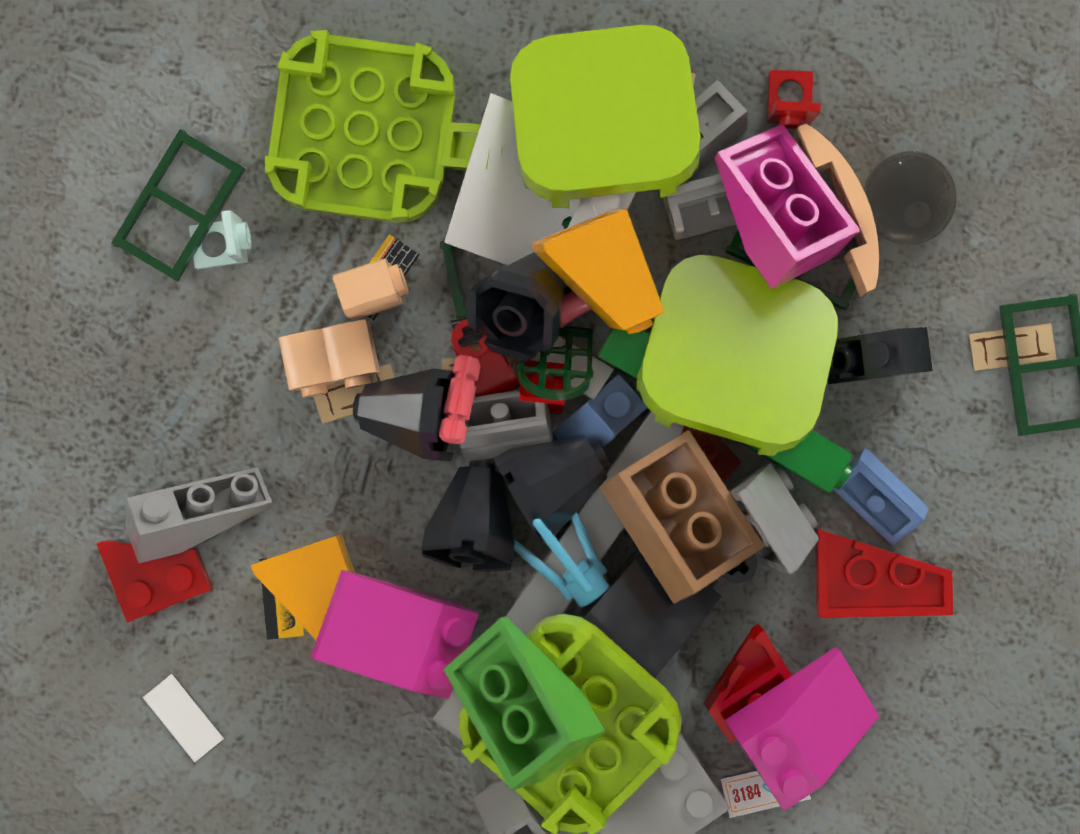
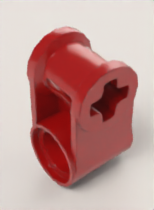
M468 319L459 322L452 331L451 343L457 357L465 355L479 360L481 366L477 381H473L475 382L474 386H476L475 396L510 392L520 387L519 381L506 356L492 352L485 345L484 341L487 336L481 329L477 331H480L483 335V338L478 342L479 350L473 352L469 346L461 348L458 342L464 338L462 331L469 328L472 333L475 332L468 325Z

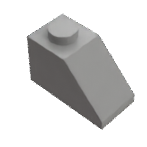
M503 780L492 783L485 791L473 798L489 834H552L541 827L543 822L541 814L514 790L511 791Z

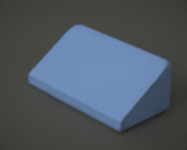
M866 448L848 464L852 466V471L844 485L839 490L835 487L833 488L892 547L925 520L928 511L926 504Z

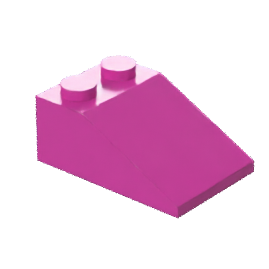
M783 124L719 151L715 155L714 159L746 254L771 289L834 258L860 231Z
M341 570L311 658L413 692L449 699L453 686L443 669L468 647L479 614L450 598Z
M835 647L725 719V722L783 811H785L824 785L879 718V715L843 654Z

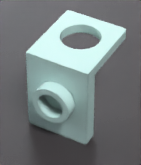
M231 210L221 211L222 221L214 222L207 234L212 232L221 233L225 237L226 249L218 257H209L203 252L201 243L193 256L195 268L205 269L248 262L246 249H251L252 244L247 222H242V219ZM198 225L189 226L190 238Z

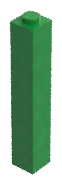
M613 329L596 359L637 382V375L641 367L649 333L642 330L627 334L626 330ZM811 430L804 441L802 440L794 448L777 452L775 456L760 455L825 493H831L834 487L839 490L852 471V466L848 465V462L853 454ZM738 442L753 452L758 453V447Z

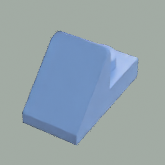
M618 374L599 391L594 400L591 398L552 433L558 440L584 435L589 444L598 441L603 448L648 407Z

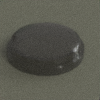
M906 151L887 157L872 170L864 187L877 233L886 240L896 244L915 245L935 238L947 227L956 207V188L949 171L936 158L922 152Z

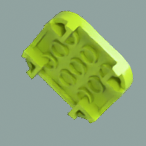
M633 25L550 35L533 40L522 48L514 59L511 67L510 83L521 176L525 188H530L535 195L552 202V208L570 209L569 200L657 189H659L660 198L676 194L677 187L688 180L695 169L699 168L701 134L689 56L683 42L671 31L655 25Z
M328 30L310 31L311 35L296 41L286 53L282 52L277 67L280 71L269 153L268 156H265V173L268 175L275 191L292 206L310 212L390 223L412 222L427 215L438 202L443 189L446 168L440 165L447 122L453 121L455 107V83L446 62L433 51L432 47L417 42L415 46L330 35Z
M701 254L685 258L672 268L659 295L665 313L654 317L641 367L637 375L636 392H640L644 404L656 416L654 421L668 428L674 422L758 447L757 454L775 456L777 452L794 448L802 440L804 441L811 432L820 414L838 335V316L832 302L820 289L797 279H791L771 289L756 267L719 256Z
M560 614L544 618L525 635L583 692L606 732L546 780L514 791L544 817L541 827L551 833L557 834L559 830L574 834L583 832L595 834L605 827L608 818L662 764L667 765L677 747L682 718L678 704L668 690L598 627L582 617ZM463 707L458 715V718H460L459 732L464 745L461 749L462 753L471 764L478 758L506 783L466 709Z

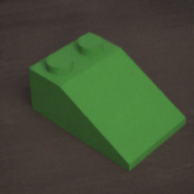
M501 617L443 669L511 791L546 780L606 732L583 692L507 617Z

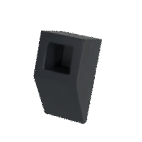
M927 327L900 328L836 339L827 379L828 385L933 371Z

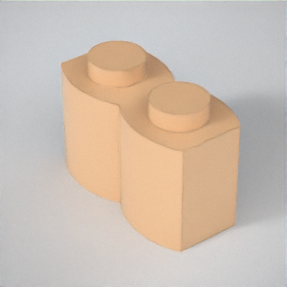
M386 258L333 275V281L346 317H351L353 321L404 305L402 296L409 294L402 269H399L398 264L391 265V263H388Z
M366 319L278 338L288 388L290 391L301 390L302 398L328 393L327 385L344 381L345 389L365 386V384L372 383L370 376L380 374L371 325Z

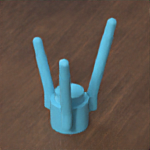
M576 512L570 519L590 563L589 565L584 559L574 563L540 519H535L533 521L534 527L567 569L562 575L566 582L518 541H514V550L554 584L567 601L574 598L582 608L600 597L609 588V584L603 578L607 569L598 559L578 513Z

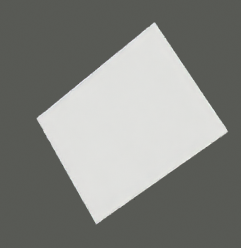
M490 93L444 243L505 265H509L533 253L531 243L564 230L563 220L569 216L573 218L581 201V198L569 200L570 209L552 208V202L535 195L530 188H525L518 160L513 103L510 100Z

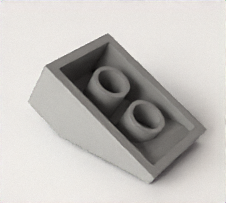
M762 463L726 486V488L765 546L757 551L765 564L791 574L800 567L819 540L813 530L818 524L808 507L804 503L798 506L789 493L794 486L785 471L780 466L773 468L771 463Z
M680 733L675 753L667 765L662 764L608 818L605 827L595 834H695L730 810V807Z

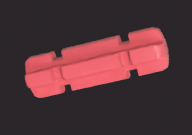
M459 355L455 359L452 372L455 373V378H452L450 381L443 412L446 414V418L441 420L439 437L444 442L462 444L465 440L467 431L465 421H469L476 390L475 382L473 381L478 380L481 368L479 360L475 357Z

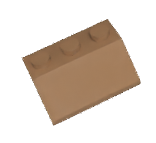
M689 430L619 472L600 487V490L674 604L695 594L765 547Z

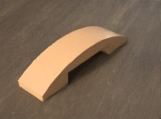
M808 124L801 125L795 132L794 140L819 174L827 172L839 202L860 229L854 236L858 247L850 250L844 256V260L860 298L864 297L876 289L879 271L877 230L867 196L854 171L831 142Z

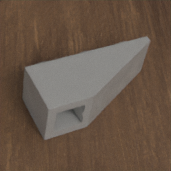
M256 467L128 497L126 502V529L139 564L182 553L271 507L272 500L259 468Z

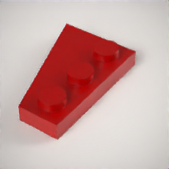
M814 528V532L819 538L815 544L817 617L954 615L952 570Z

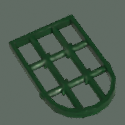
M569 326L560 328L559 335L566 336L565 345L562 347H552L545 352L543 350L539 351L540 363L536 367L524 366V361L519 360L517 365L520 384L526 391L537 397L549 400H569L586 392L594 375L592 370V328ZM573 337L588 338L587 349L572 348ZM550 353L564 354V367L561 369L546 368L547 355H550ZM587 356V371L571 370L572 357ZM525 373L539 374L538 385L532 383L525 376ZM549 375L564 377L563 390L546 389V377L548 378ZM574 378H585V381L579 386L570 389L571 380Z

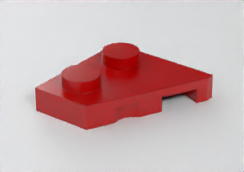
M104 540L96 543L127 623L213 589L198 548H190L182 553L138 564L131 543L115 542L114 540Z
M759 624L752 627L703 703L729 743L735 741L736 738L726 724L725 719L792 676Z

